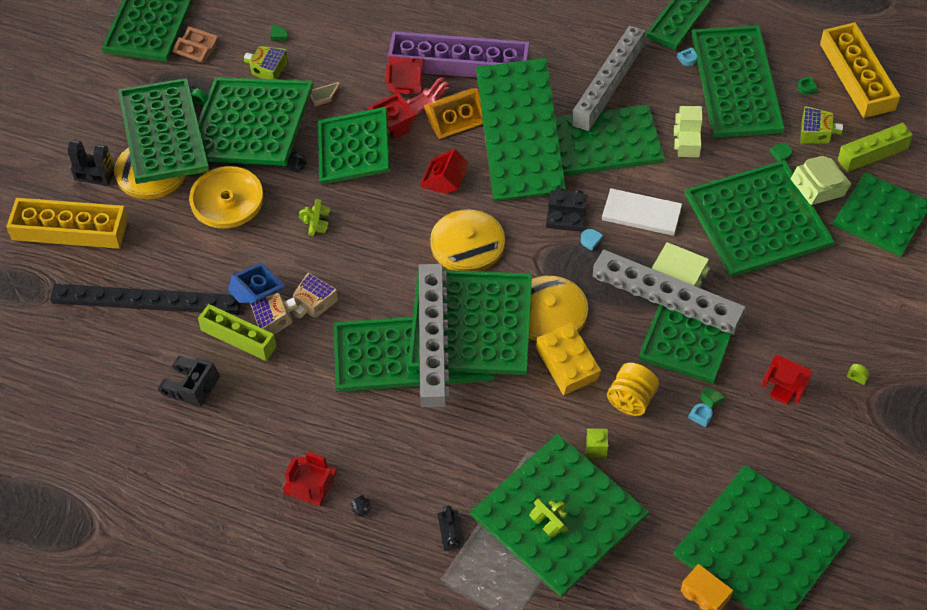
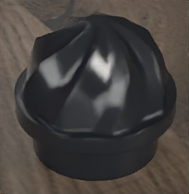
M364 495L357 497L350 503L351 511L358 516H366L370 512V500L365 498Z

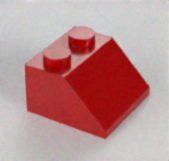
M456 149L432 158L419 186L444 194L457 191L461 186L463 176L467 173L469 161Z

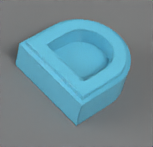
M693 48L677 53V58L683 65L693 66L697 63L696 52Z
M587 229L581 234L582 245L591 251L603 239V235L593 229Z
M700 403L694 406L688 418L707 427L712 418L713 411L706 404Z

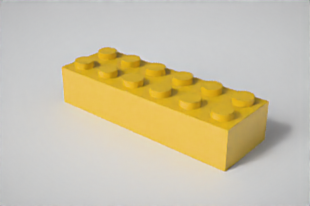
M854 22L823 30L820 45L862 117L867 118L895 111L900 95L857 24Z
M16 198L6 228L13 241L120 249L128 217L125 207L120 205Z

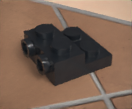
M563 188L551 190L546 228L582 232L587 194L580 190L566 192Z

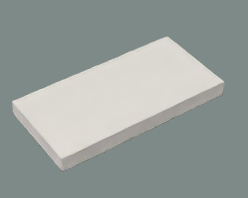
M610 188L602 220L674 236L682 203Z

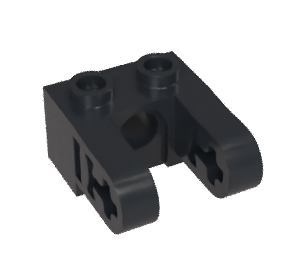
M71 140L68 144V155L72 164L71 172L74 180L109 186L114 175L115 166L108 146L97 144L93 155L86 153L82 141Z
M178 356L172 367L177 372L187 375L186 379L181 383L163 379L157 389L166 397L202 407L220 378V374L213 362L199 358L193 360Z

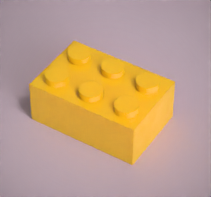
M572 322L537 337L535 348L563 396L598 380L601 370Z

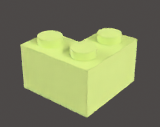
M680 106L679 113H676L675 124L677 125H674V136H677V139L674 140V150L678 151V157H699L701 150L702 106Z

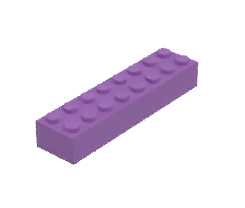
M393 31L388 59L389 56L424 58L423 74L477 78L476 67L528 60L529 42Z

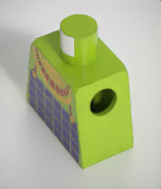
M260 46L255 54L246 53L244 56V63L250 64L251 73L261 79L277 80L288 62L286 49Z
M804 107L801 124V144H825L830 142L832 134H842L843 124L833 123V114L831 112Z

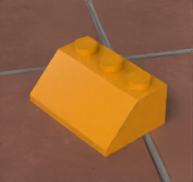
M471 88L423 105L428 121L438 139L483 124L480 96L477 88Z

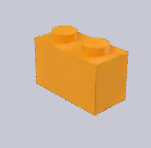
M699 564L684 579L680 590L688 600H693L700 605L702 610H722L731 599L733 592L730 587Z

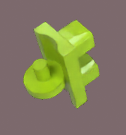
M320 199L315 200V206L312 207V210H310V207H305V209L299 212V218L304 224L310 222L308 232L310 236H314L315 232L325 233L328 227V222L319 220V218L327 219L330 207L321 205L322 200Z
M539 499L534 502L536 507L529 516L537 524L547 516L551 521L543 530L551 538L560 531L565 533L568 530L556 517L560 515L564 519L567 516V513L564 511L566 504L563 501L556 503L551 500L548 503L552 508L551 510Z

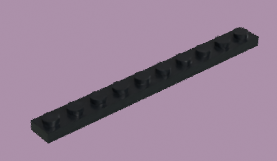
M54 284L50 297L52 304L202 313L207 305L210 304L232 315H239L241 305L231 294Z

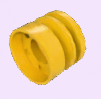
M625 363L620 368L616 380L609 388L607 398L621 412L640 416L645 413L647 406L650 404V399L659 387L658 378L652 371L642 365Z

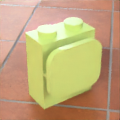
M825 156L806 160L804 165L797 166L791 177L793 183L810 205L843 197L851 186L850 181L835 162Z
M666 242L652 269L701 288V280L703 277H707L710 267H707L708 258Z

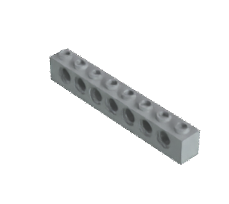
M633 26L627 28L573 109L574 127L587 131L591 129L644 47L645 30Z
M604 249L593 266V277L597 280L614 285L618 289H624L635 296L646 298L652 303L663 305L669 310L680 312L689 318L702 321L706 325L719 328L723 332L734 335L743 318L745 306Z
M442 264L419 265L421 408L446 407L445 399H449V387H445V382H449V370H445V365L448 364V353H444V348H448V336H444V331H448L447 319H444V315H447V303H443V299H447V287H443V283H447L446 271H442Z

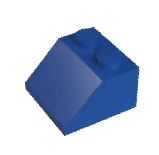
M260 262L232 274L228 291L239 303L256 302L285 289V285Z

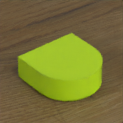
M853 364L848 371L847 377L865 385L870 372L860 364Z

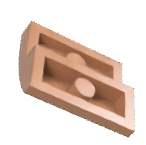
M188 26L183 38H178L172 53L203 63L212 53L220 39L216 35Z

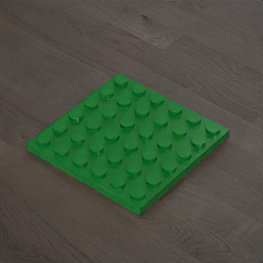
M215 77L198 119L207 162L286 166L314 87L313 81Z
M785 160L685 189L684 194L731 278L834 245V240L814 207L810 205L791 180L793 173Z
M419 269L417 272L408 357V370L420 371ZM442 270L446 271L447 283H443V287H447V299H443V303H447V315H444V319H447L448 331H444V336H448V348H444V353H448V364L445 365V370L464 373L527 375L532 274Z
M556 434L470 511V515L561 598L649 514L648 510L559 434ZM537 499L549 510L552 509L548 505L551 500L556 503L563 501L566 504L564 511L567 513V516L564 519L560 515L556 516L568 528L565 533L560 531L551 538L543 530L551 520L546 516L537 524L529 516L536 507L534 502Z
M744 465L674 550L673 556L691 569H694L698 564L730 587L733 590L731 597L749 610H796L849 541L851 535L747 465Z

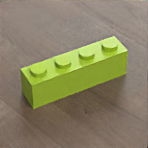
M900 123L841 146L838 161L846 172H850L907 150L913 134L904 123Z
M210 304L207 305L198 317L201 331L262 360L267 361L277 347L273 333Z

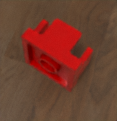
M389 56L385 76L387 91L402 94H421L424 58Z
M398 92L368 106V110L387 108L389 132L392 131L394 139L409 133V124L416 120V114Z
M775 354L771 366L764 376L762 387L766 388L767 384L771 382L775 384L770 393L771 398L787 405L793 394H796L795 403H799L807 391L813 371Z
M308 451L306 458L299 456L298 459L293 457L285 472L286 483L282 489L283 494L321 507L337 474V468L328 466L325 457Z

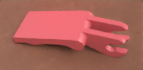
M443 77L438 78L430 89L425 88L421 94L406 102L416 115L425 110L423 105L439 100L448 91L449 87L445 86L449 83L442 82L444 80Z

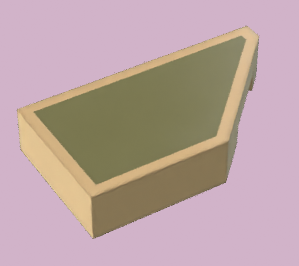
M336 82L313 89L310 98L314 107L331 102L336 91L340 89V83Z

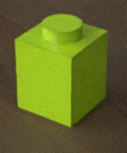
M587 428L586 458L607 459L608 429Z

